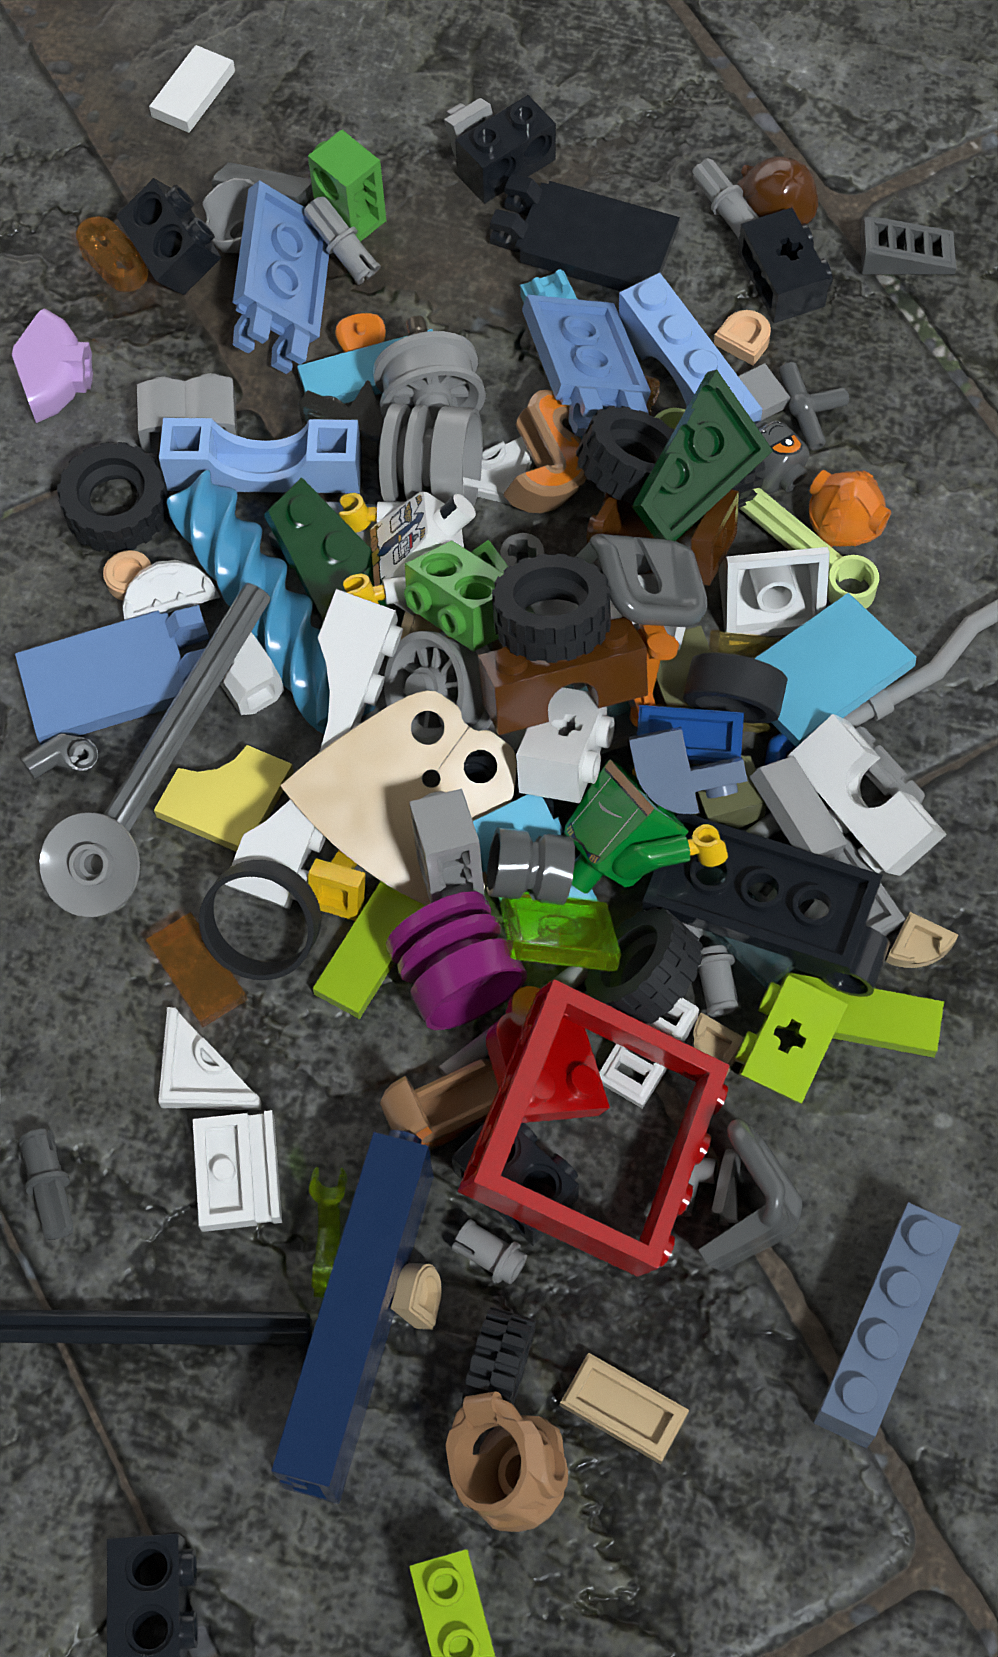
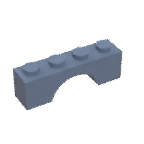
M908 1202L896 1225L867 1300L813 1422L814 1424L865 1448L873 1441L962 1226Z

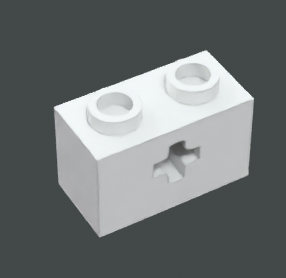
M561 688L549 702V722L527 728L518 749L516 759L519 793L580 803L587 784H594L598 778L601 762L600 751L602 747L609 748L614 733V718L607 716V706L603 708L597 707L590 692Z

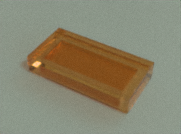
M191 912L146 939L149 948L202 1028L248 1000L233 974L220 965L206 948L200 933L199 923Z

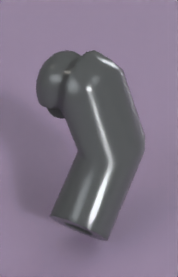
M58 734L22 757L21 761L35 780L55 766L78 771L88 770L95 765L98 759V750L96 745L86 738Z

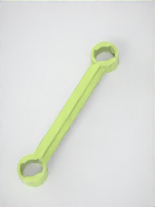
M668 408L659 412L654 418H659L664 421V424L675 430L685 409ZM753 489L757 493L756 497L751 501L745 502L747 505L739 509L789 551L828 547L830 553L827 587L828 600L833 604L848 593L837 585L836 579L839 582L849 578L860 582L865 580L870 587L867 591L849 594L867 609L874 601L879 583V572L874 563L859 555H840L762 489Z

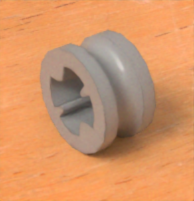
M518 533L508 537L503 542L500 550V555L508 566L517 564L518 552H527L528 559L545 554L541 541L534 535L527 533Z

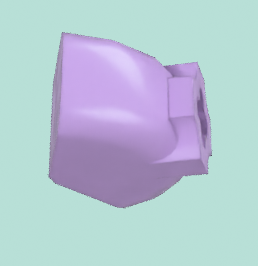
M47 309L40 310L14 345L12 357L36 423L58 414L74 399L76 392L86 393L87 389H91L93 377L92 351L89 342H78V339L65 320Z

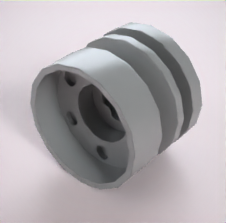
M393 403L388 408L384 419L378 455L380 487L384 502L408 501L419 492H429L431 487L432 496L444 504L455 494H460L474 508L478 496V488L463 485V477L477 481L481 480L483 434L479 411L471 407L443 406L439 410L433 428L429 408L425 405L417 404L411 412L410 407L406 404Z

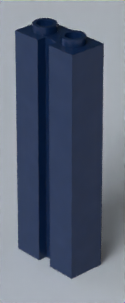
M391 1130L389 1135L373 1132L271 1470L274 1476L280 1479L279 1483L286 1490L340 1504L395 1311L391 1309L397 1281L401 1270L410 1261L434 1178L429 1146L421 1144L422 1139L414 1134L401 1130Z

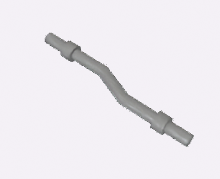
M998 599L966 616L930 663L887 686L843 719L848 720L854 728L869 719L878 721L894 712V705L941 680L977 633L998 622Z

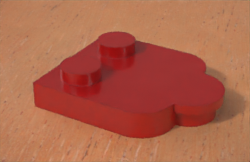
M525 986L513 993L508 1001L506 1014L491 1025L487 1031L486 1047L498 1088L535 994L540 990L539 988ZM562 1017L521 1123L599 1116L610 1108L584 1027Z

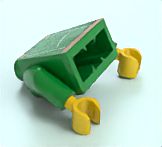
M612 760L605 764L596 782L585 789L579 806L565 825V834L573 838L574 845L581 852L574 861L572 885L585 894L590 892L603 875L624 887H630L642 876L658 868L689 862L691 855L697 854L698 861L702 865L714 867L724 863L728 858L725 842L720 840L718 830L709 824L696 828L692 835L693 839L687 840L685 835L689 832L688 829L671 811L662 808L648 797L638 781L635 767L632 773H630Z

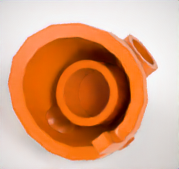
M822 470L812 482L809 490L812 494L809 501V519L815 533L829 546H857L868 543L880 536L885 529L891 515V510L886 507L884 495L878 487L877 481L873 478L874 476L869 472L863 470V472L846 471L831 474L826 470Z

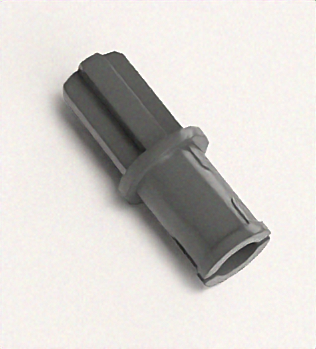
M46 1129L30 1131L22 1135L18 1141L29 1180L25 1185V1189L28 1195L35 1197L44 1237L47 1240L64 1238L71 1235L74 1230L65 1187L69 1185L70 1179L68 1174L62 1171L53 1131H46Z

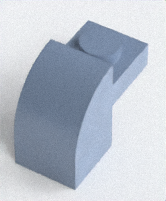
M681 726L629 737L635 771L642 789L652 801L669 811L681 814L699 813L695 792L705 790L707 798L726 796L738 792L737 783L748 781L742 757L690 767Z

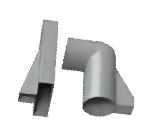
M727 1149L725 1151L719 1178L717 1159L704 1157L698 1165L694 1166L689 1183L693 1185V1194L687 1208L680 1216H692L699 1182L715 1185L717 1183L712 1207V1214L717 1224L729 1226L730 1222L739 1223L737 1184L741 1158L736 1150Z

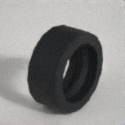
M718 652L702 653L692 658L683 699L689 706L695 709L744 713L743 723H770L777 721L780 716L788 678L778 668L754 658Z

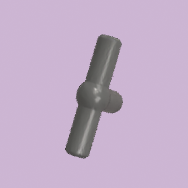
M786 362L779 368V373L786 392L790 396L789 410L798 420L807 447L810 450H818L825 445L826 439L816 412L847 406L849 403V393L844 387L808 394L797 364L795 362Z

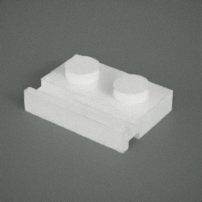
M272 1110L264 1111V1114L257 1115L243 1113L193 1119L198 1219L201 1231L257 1226V1223L265 1222L282 1223L275 1119Z

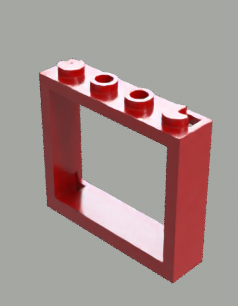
M553 979L535 994L457 1192L637 1277L654 1271L659 1266L665 1265L673 1251L675 1236L671 1235V1231L677 1215L679 1216L685 1211L691 1200L693 1185L689 1183L694 1166L703 1160L710 1146L711 1135L706 1132L712 1115H716L727 1097L728 1086L724 1084L730 1065ZM562 1017L696 1082L639 1241L501 1176Z

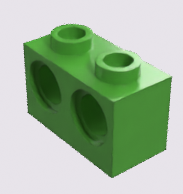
M340 130L329 140L319 143L313 152L308 155L314 199L322 196L327 198L348 227H355L358 230L356 236L361 242L386 222L380 160L343 130Z
M451 540L405 563L406 588L404 595L406 606L444 631L449 637L454 638L474 652L499 639L494 629L492 589H495L494 582L497 577H501L503 573Z

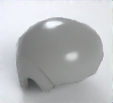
M232 178L220 183L203 201L206 214L205 224L215 236L212 243L224 253H240L248 189L255 184L250 179Z

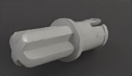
M707 158L693 168V179L712 202V212L715 215H721L739 239L741 224L759 217L742 197V188L739 185H732L714 160Z
M323 196L317 197L306 206L304 215L328 244L326 251L328 254L334 253L354 278L357 285L365 281L364 277L368 280L380 269V264L374 260L357 238L358 230L355 227H348L327 198Z

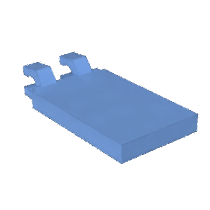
M259 180L248 189L233 297L236 311L242 315L234 326L233 346L249 354L254 350V340L263 344L268 340L270 330L279 334L280 336L272 347L271 366L287 374L292 371V361L300 365L306 361L309 344L320 336L329 254L326 251L328 244L304 215L305 207Z
M527 294L522 312L555 399L560 400L562 405H570L569 424L575 436H584L591 417L598 410L609 406L622 408V406L631 407L633 410H641L648 413L646 403L651 390L614 303Z
M199 605L174 611L170 617L167 612L160 614L158 610L15 653L35 733L40 745L58 734L80 736L168 709L205 650L201 649L186 653L181 659L178 648L209 639Z

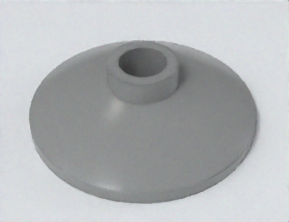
M99 813L72 815L59 822L44 841L40 854V874L43 885L52 900L71 914L82 917H98L109 914L121 907L130 898L138 882L140 858L137 846L127 829L109 816ZM95 854L99 855L103 861V869L100 873H96L91 867V859Z

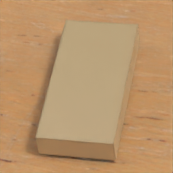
M590 1353L587 1354L560 1402L562 1408L659 1464L664 1460L689 1412L685 1407Z

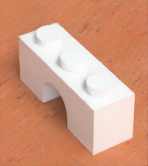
M832 714L787 756H794L816 792L830 806L827 810L841 832L847 834L851 831L863 846L858 849V853L877 873L884 870L886 873L901 876L947 835L916 798L910 794L898 791L885 804L875 808H869L865 804L860 792L861 780L865 772L880 757L846 719Z

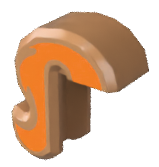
M540 390L536 392L528 402L527 408L518 416L515 424L537 469L515 477L503 495L512 506L528 513H545L559 508L573 498L587 478L584 475L583 469L579 467L577 463L579 458L576 456V451L582 439L567 429L570 405H562L560 400L555 399L553 391Z
M480 1059L416 1090L413 1089L411 1083L404 1076L385 1090L380 1105L391 1130H401L418 1136L422 1139L421 1144L429 1146L430 1151L459 1138L474 1126L483 1125L497 1093L498 1084L490 1059Z

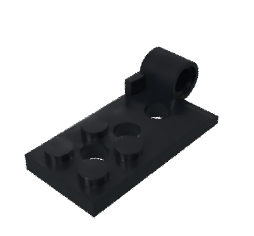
M677 813V819L689 831L685 835L687 840L693 839V832L704 824L712 825L718 830L720 840L725 842L728 858L724 863L714 867L721 869L725 873L726 879L716 886L702 884L697 879L696 874L707 866L702 865L698 861L697 854L691 855L689 862L661 867L654 871L643 898L644 911L652 907H657L660 910L664 908L681 923L795 959V969L822 977L827 985L837 991L857 997H867L873 994L890 945L889 940L881 932L866 926L882 881V874L698 816ZM767 883L775 888L777 896L769 902H757L748 895L747 890L753 884ZM817 899L826 904L829 912L820 919H810L800 912L799 905L805 900Z

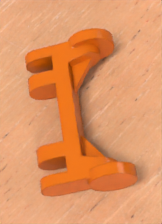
M639 624L640 628L637 631L647 647L648 695L628 701L631 707L629 718L636 727H638L639 705L656 706L652 693L660 661L671 660L678 652V641L673 636L667 634L664 626Z

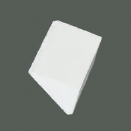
M828 547L725 557L718 570L726 640L788 635L826 609L830 555Z

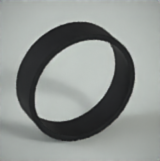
M249 860L227 869L207 892L199 912V928L206 948L224 968L247 979L272 980L290 974L306 959L319 936L321 911L312 888L294 870L274 861ZM243 877L264 878L284 887L299 902L305 914L308 926L305 948L295 956L278 962L257 961L240 954L225 941L216 925L214 900L217 890L224 884Z

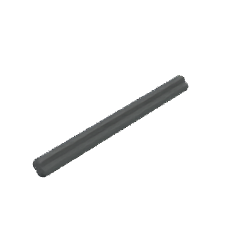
M250 583L242 587L105 811L104 815L118 821L128 832L136 822L270 602V596L260 587Z

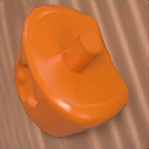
M372 313L348 316L338 322L335 330L337 341L345 353L382 343L386 333L382 318Z

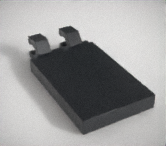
M510 174L505 186V194L508 195L505 200V209L513 212L495 210L490 222V229L493 230L490 236V244L514 252H520V263L552 272L561 269L566 276L618 291H624L658 273H662L679 229L680 217L549 181L548 184L541 182L539 186L533 178ZM519 214L527 216L526 221H524L519 216Z

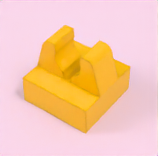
M338 850L331 863L315 859L308 873V884L316 895L320 911L356 921L364 907L365 873L355 870L357 864L340 850Z

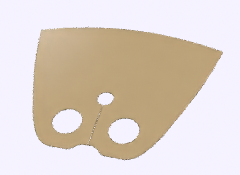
M427 690L409 695L367 719L318 753L280 786L305 817L347 857L393 889L424 905H428L431 903L417 860L409 802L422 799L433 792H449L462 788L472 820L474 821L512 801L516 780V755L513 748L492 731H477L465 724L459 707L436 691ZM423 711L437 713L444 723L442 738L431 745L417 742L411 732V723L414 717ZM473 751H488L496 759V774L486 783H475L465 774L464 762L466 757ZM430 769L438 771L441 778L439 785L434 788L426 787L422 782L423 773ZM482 872L483 885L485 889L487 883V874L486 872Z

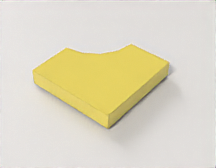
M246 745L233 761L218 769L196 772L178 768L154 809L155 815L161 820L237 852L243 835L268 820L284 791L280 785L294 773L293 765Z

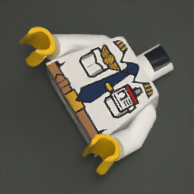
M419 492L408 501L378 502L377 507H367L360 494L348 493L340 498V503L344 511L339 512V516L355 533L366 529L371 522H377L370 529L374 587L367 575L355 574L346 578L343 582L346 593L378 604L379 600H385L386 604L394 603L413 615L414 612L406 606L404 595L406 588L405 563L451 540L464 548L462 528L476 516L472 504L460 494H455L444 504L428 492Z

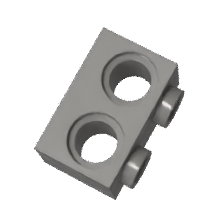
M462 788L449 792H433L422 799L410 801L417 860L430 903L460 892L477 891L484 895L480 843Z

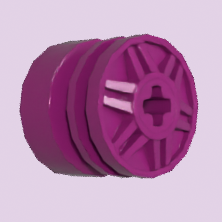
M477 891L460 892L446 896L422 907L402 921L391 932L386 941L387 952L392 962L398 964V973L401 979L414 983L410 990L411 998L427 1028L433 1030L451 1029L480 1018L510 999L513 993L520 989L527 979L526 970L511 942L498 938L501 933V924L497 917L491 915V906L485 895Z

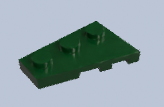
M717 369L708 371L705 374L632 505V508L655 539L676 541L773 452Z
M301 477L264 514V517L290 568L295 570L308 597H310L313 603L312 611L314 615H318L323 625L336 589L346 592L343 586L346 578L355 574H365L369 577L374 587L372 550ZM379 600V601H378V604H379V605H382V606H386V605H387V604L385 603V600Z

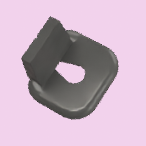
M595 534L590 538V542L577 554V557L585 559V562L596 565L600 569V573L606 575L608 579L607 587L610 586V600L619 613L631 622L652 626L690 627L697 624L705 615L707 595L694 552L684 544L664 539ZM652 569L658 581V593L652 594L646 591L641 586L638 575Z
M736 1119L729 1123L727 1134L739 1157L764 1194L766 1205L699 1249L707 1265L720 1271L777 1244L793 1234L799 1224L802 1212V1198L760 1134L746 1121Z

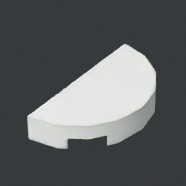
M179 560L159 561L140 570L129 583L122 603L124 621L158 610L160 614L169 613L213 600L220 596L210 577L195 565Z

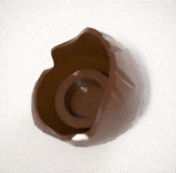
M775 156L761 161L756 166L745 164L742 167L741 174L743 179L738 181L737 185L742 188V197L745 198L748 205L759 218L793 207L801 224H808L815 217L818 209L816 184L813 174L802 162L792 158Z

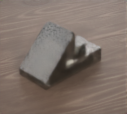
M367 380L350 407L346 406L336 397L329 395L321 396L307 390L298 404L302 428L305 427L309 419L358 420L362 456L378 463L384 419L370 381Z

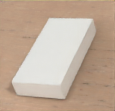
M195 45L149 106L151 116L190 133L234 74L233 60Z

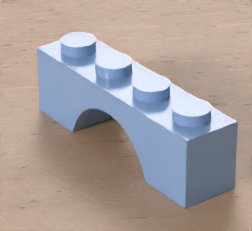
M661 273L619 292V316L632 347L642 360L652 356L666 367L678 385L687 407L705 374L708 371L717 369L754 424L761 421L762 407Z
M163 418L159 461L168 491H183L189 488L202 472L210 470L212 484L231 487L236 492H287L302 477L317 493H360L362 447L358 420L309 419L305 427L293 436L279 440L261 441L246 439L229 433L221 428L212 418Z

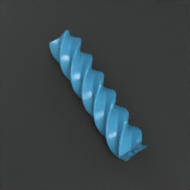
M210 470L202 472L189 488L167 499L166 503L170 517L183 538L193 546L194 553L201 566L217 581L218 588L229 607H231L242 587L247 583L260 587L270 596V602L251 632L272 660L282 679L283 686L292 692L299 712L311 726L320 733L325 734L328 723L330 689L326 661L318 640L321 629L312 627L310 622L313 603L310 597L291 592L285 588L286 562L280 558L266 556L260 552L261 526L255 522L244 521L236 517L235 510L238 496L236 490L231 487L212 484ZM366 704L362 716L373 711L376 706Z

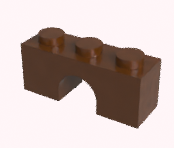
M625 617L612 619L610 631L606 632V639L603 643L596 645L594 651L587 655H579L577 659L570 661L559 660L557 663H546V661L541 660L536 662L530 661L524 656L514 655L508 647L478 655L482 703L498 735L549 722L548 705L551 698L561 688L572 683H585L598 708L647 696V647L633 623Z

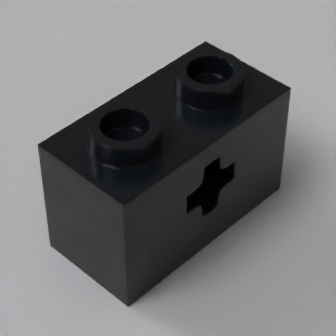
M793 207L742 223L738 255L773 323L825 307L828 287L833 282L831 268L826 259L819 258L814 249L813 236L809 226L806 223L801 224Z

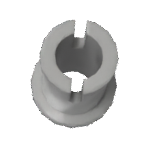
M723 945L703 948L701 951L702 961L701 965L698 966L697 972L700 974L707 1006V1015L719 1017L739 1011L741 1004L738 1001L731 965L735 962L734 956L728 954L726 946Z
M471 1219L461 1228L455 1239L458 1242H455L452 1246L454 1252L462 1254L493 1273L492 1280L497 1283L503 1280L508 1284H512L527 1260V1255L520 1251V1244L514 1241L509 1245L478 1226Z

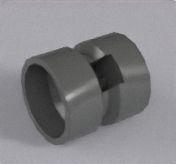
M497 827L492 838L488 858V895L519 900L528 890L532 900H538L541 903L564 905L570 893L574 872L575 845L571 836L547 833L546 835L539 836L533 842L527 831Z

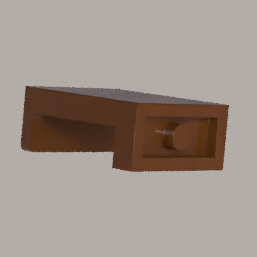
M730 490L676 540V542L686 545L694 552L704 585L710 586L737 535L739 491ZM607 492L598 515H592L589 520L586 535L587 544L595 534L654 538L632 508V505L623 500L619 501L613 498ZM651 569L644 574L653 573Z

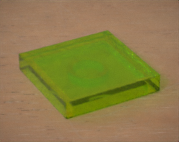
M527 892L519 900L502 898L500 907L510 958L617 971L621 952L607 902L567 898L564 905H557L532 900Z

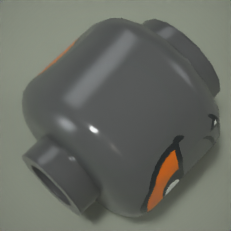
M762 420L755 425L773 452L763 460L765 461V470L756 473V476L764 478L762 487L759 488L765 493H774L781 489L790 492L808 474L804 467L809 458V449L785 423L780 421L767 423Z

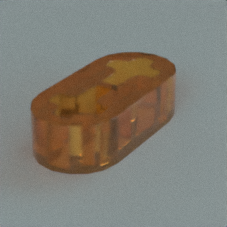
M97 216L84 220L78 226L76 239L83 258L111 287L118 291L130 292L140 288L146 282L148 271L145 262L132 241L114 222L108 218ZM97 237L101 241L106 240L108 246L104 247L99 241L92 239ZM120 261L126 268L133 267V269L129 271L124 268L118 269L116 262Z

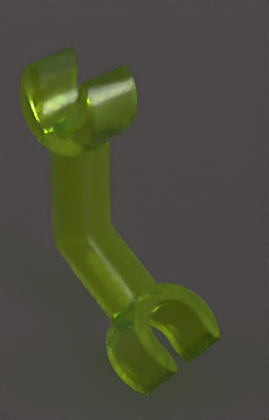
M318 1167L313 1170L310 1180L309 1193L318 1202L316 1258L312 1270L314 1297H324L339 1248L340 1201L345 1195L348 1180L347 1173L343 1168L340 1169L338 1185L328 1188L319 1182Z

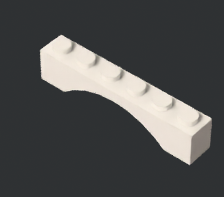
M337 589L318 636L326 661L330 689L328 723L320 752L361 724L360 720L366 704L375 706L385 679L384 676L378 674L384 656L393 658L403 632V628L396 626L398 618L395 610ZM290 799L267 821L243 835L232 866L249 860L274 861L294 870L308 883L309 871L304 869L312 850L320 852L326 837ZM243 877L225 884L232 889L286 909H290L293 899L296 900L284 887L264 878Z

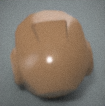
M499 1392L466 1396L463 1401V1407L455 1414L452 1429L449 1430L445 1445L450 1478L458 1499L464 1506L478 1513L493 1529L506 1532H520L538 1527L551 1518L563 1499L564 1490L568 1483V1467L564 1457L563 1439L559 1428L543 1417L520 1415L512 1403L502 1399ZM497 1426L485 1437L480 1446L479 1453L473 1455V1447L478 1437L485 1430Z

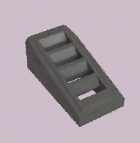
M880 217L863 218L860 234L862 274H955L956 259L953 231ZM897 246H905V250H899ZM915 246H922L923 254L916 253ZM932 246H941L942 257L933 256Z

